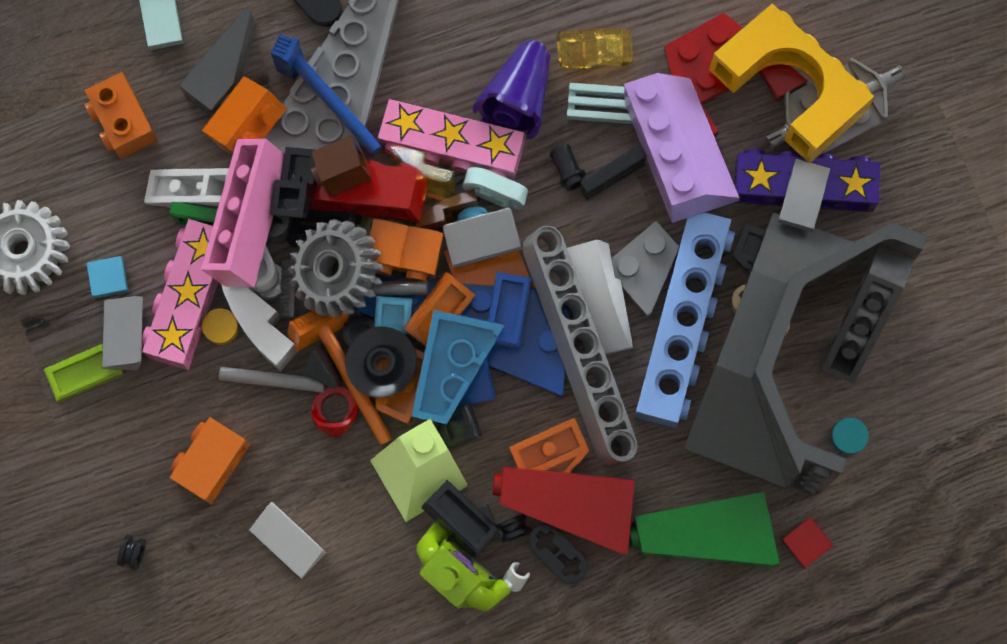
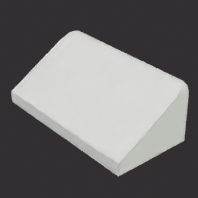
M272 501L249 529L301 579L327 553Z

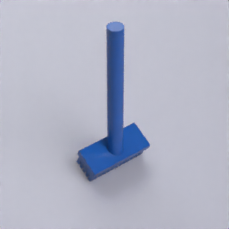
M279 34L277 42H275V46H273L271 51L276 71L287 75L293 81L297 73H299L372 156L377 154L383 146L304 59L299 39L295 37L291 39Z

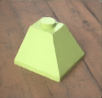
M431 419L399 436L370 460L406 523L425 512L421 508L422 505L446 480L459 491L468 487Z

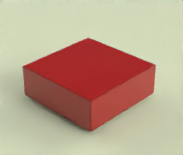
M811 517L781 540L803 569L834 546Z

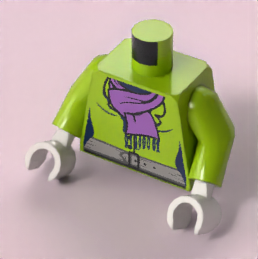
M437 522L431 525L417 544V555L423 564L419 574L457 608H475L479 611H488L507 597L511 591H520L530 576L529 572L525 576L516 574L515 572L520 563L514 562L507 570L503 580L497 579Z

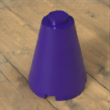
M530 40L521 42L477 97L473 105L474 114L478 111L482 116L480 122L524 132L527 134L525 140L537 136L541 127L551 55L544 44Z

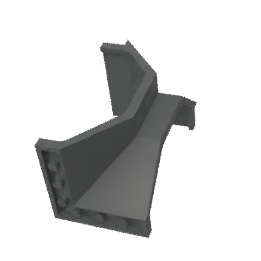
M773 213L684 449L784 488L795 482V489L814 495L815 491L822 492L842 473L847 459L806 444L798 438L773 380V366L801 291L805 285L850 267L866 272L879 245L915 261L924 248L927 235L890 223L852 242L814 228L813 232H808L778 223L780 215Z

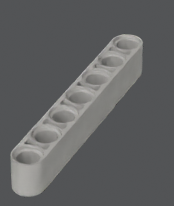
M549 225L542 226L530 234L523 242V255L595 454L604 465L615 466L629 461L635 456L638 448L637 440L563 236L555 227ZM537 238L546 241L549 248L548 252H543L539 249ZM550 271L555 272L559 276L560 286H556L551 282L549 278ZM562 305H566L571 309L573 314L572 320L564 317L561 310ZM575 338L583 342L585 346L584 354L579 353L575 349ZM587 372L592 373L596 377V388L588 384L586 380ZM599 406L605 407L609 412L608 422L600 418ZM612 440L619 442L622 450L620 456L613 453L611 449Z

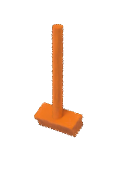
M312 310L308 314L306 313L298 317L297 320L290 321L287 337L295 344L294 348L296 351L321 340L380 446L392 440L390 432L370 397L357 390L348 378L345 367L346 355L337 341L334 332L344 328L349 315L342 312L341 317H332L329 314L323 316Z

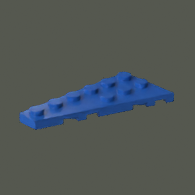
M377 277L380 281H410L408 279ZM428 281L429 293L438 282ZM463 284L475 294V297L462 312L461 316L488 321L494 286ZM530 289L520 349L493 345L487 355L489 368L495 371H501L520 379L524 383L532 386L535 385L563 398L565 368L536 289ZM375 295L372 298L364 296L366 307H357L356 310L358 314L375 320L376 296L413 298V316L428 295ZM562 305V314L569 319L570 308Z

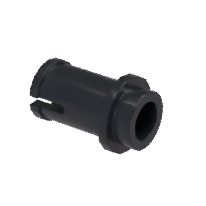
M569 144L557 146L550 151L549 155L553 159L561 177L559 183L567 191L580 188V182L586 176L585 170H580Z

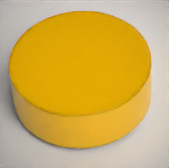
M217 308L206 314L202 322V330L206 338L213 344L226 345L232 342L238 335L239 323L232 312L227 309Z

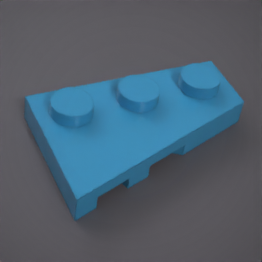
M434 310L411 417L425 420L431 419L434 422L447 424L505 325Z

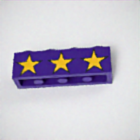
M748 149L744 153H738L735 162L734 186L738 193L739 201L734 203L782 206L795 159L806 160L800 157L799 153L792 151L781 152L779 155H767L765 151L760 149ZM820 154L811 162L830 168L820 209L874 212L879 203L880 162H871L870 158L864 156H854L849 160L836 159L831 154Z

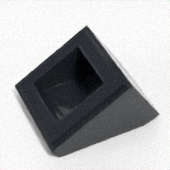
M321 343L311 353L303 372L326 386L335 389L344 380L323 343Z

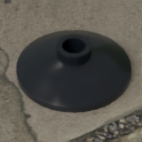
M374 327L362 332L353 340L346 354L345 367L349 380L357 390L370 397L386 398L401 392L411 382L417 367V356L413 344L402 332L390 327ZM381 360H389L390 364L386 370H378V363Z

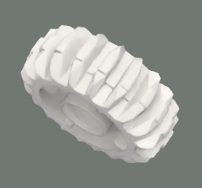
M17 200L14 210L8 203H3V213L0 214V287L3 286V290L8 294H11L16 288L20 295H26L28 285L34 292H39V282L43 281L48 286L52 285V279L48 277L52 272L56 275H62V270L57 266V263L68 262V257L61 253L70 248V244L62 240L67 236V230L64 227H59L61 220L58 216H51V211L47 207L39 210V205L36 202L31 201L26 208L21 200ZM28 241V248L24 253L14 254V249L18 243Z

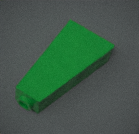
M764 492L635 516L633 520L634 526H630L632 548L639 547L641 556L760 568H773L780 564Z

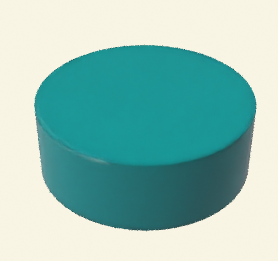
M844 418L831 431L832 445L842 454H856L866 446L868 430L860 420Z

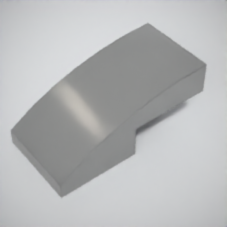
M795 159L778 223L813 232L830 168Z

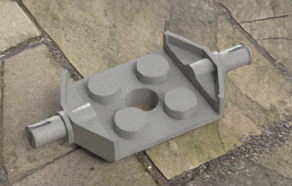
M849 59L848 63L844 65L845 70L856 80L864 82L871 94L874 95V99L867 113L821 154L835 149L886 121L888 117V87L906 78L904 70L901 72L902 67L900 65L884 74H878L856 59ZM813 82L791 94L789 91L785 93V125L781 129L765 136L767 144L770 143L769 147L771 149L786 142L784 139L790 124L818 100L817 90Z

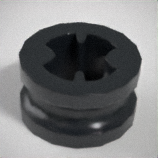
M525 514L512 517L496 525L503 532L502 543L515 540L532 532L531 526L525 524L527 519Z
M127 534L120 546L117 565L124 567L125 564H129L130 569L136 571L145 553L146 540L140 538L138 541H134L133 536Z

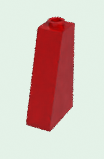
M502 466L501 474L494 473L492 495L499 496L498 503L500 505L616 552L628 554L635 480Z

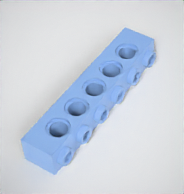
M706 212L687 218L635 418L672 428L677 427L679 419L684 421L687 419L691 400L685 398L688 385L695 387L700 366L694 364L697 351L704 353L709 332L703 331L705 318H713L718 298L711 297L714 284H722L726 265L720 263L723 251L730 252L735 235L734 231L729 230L731 223L729 218ZM702 245L707 246L712 250L713 256L709 259H701L696 255L694 249ZM690 279H699L704 284L705 289L699 293L691 292L686 287V282ZM681 312H689L694 315L696 323L689 327L683 326L678 322L677 315ZM674 345L682 346L687 352V357L681 361L674 360L669 356L668 349ZM664 379H671L677 383L678 392L673 395H666L660 390L659 383Z

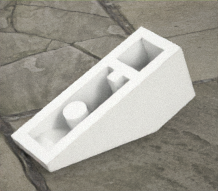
M229 168L150 170L144 203L171 208L172 202L218 209Z

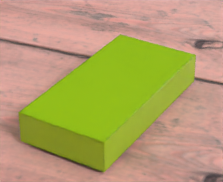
M103 344L44 369L58 403L125 375L123 370L102 369Z

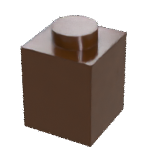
M351 135L312 151L315 166L311 167L314 179L319 187L324 185L332 196L372 180L363 151Z

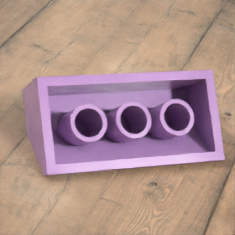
M656 73L625 83V105L643 151L647 155L648 164L671 222L674 223L739 201L738 193L691 79Z

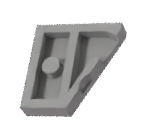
M657 221L611 258L614 276L617 279H621L623 292L646 318L650 317L679 250L678 244Z

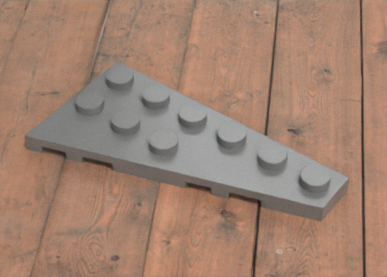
M349 0L343 14L338 21L334 22L329 30V35L308 62L366 128L399 0ZM301 75L290 89L289 96L283 103L288 109L265 137L284 154L285 147L317 150L350 135L362 149L360 141Z

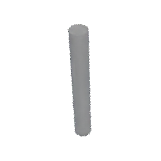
M221 367L219 370L220 381L324 393L326 390L325 384L307 376Z

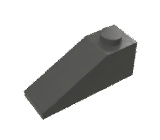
M246 7L179 85L184 96L211 117L243 77L256 24L251 11Z

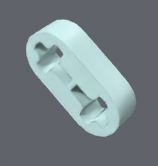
M478 167L468 168L463 182L464 190L470 191L475 189L476 196L501 207L521 210L525 206L528 189L489 170Z

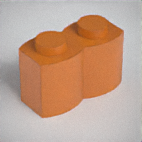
M373 219L370 237H373L376 241L373 248L380 250V253H382L375 262L382 264L384 268L375 272L376 274L391 276L392 271L406 273L405 278L410 281H426L427 278L435 279L444 239L443 233Z

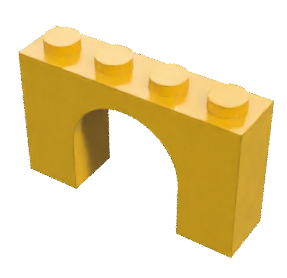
M771 4L713 54L709 71L733 93L760 70L771 65H790L806 73L816 87L818 100L790 124L784 140L807 162L811 163L867 113L874 95L871 94L864 82L856 80L849 74L837 58L827 54L812 35L805 34L794 24L793 19L788 13L780 11L774 4Z

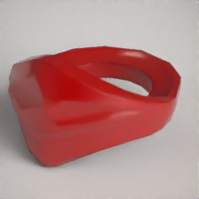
M339 385L335 389L326 387L324 393L319 392L315 396L311 407V416L314 424L319 430L332 438H339L348 431L358 414V405L349 389ZM332 395H341L347 399L349 409L343 422L327 423L326 418L322 415V404L325 399Z

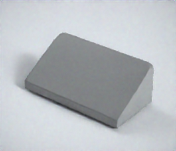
M511 208L501 209L443 226L453 268L522 250Z
M132 296L104 300L102 369L138 371L142 357L143 297Z

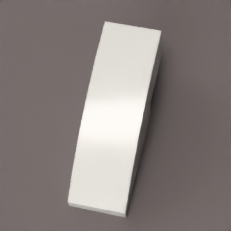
M593 240L567 248L605 355L633 348L621 279H617L614 276L609 244L600 240Z
M221 284L232 313L245 334L260 353L281 372L298 351L294 348L295 344L274 327L281 319L278 312L248 287H225Z

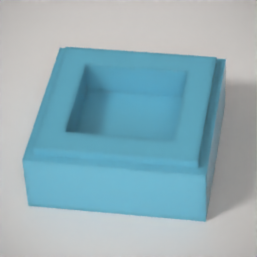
M122 256L87 263L91 293L94 299L129 292Z
M376 296L374 327H390L403 334H408L403 330V327L412 317L413 298Z

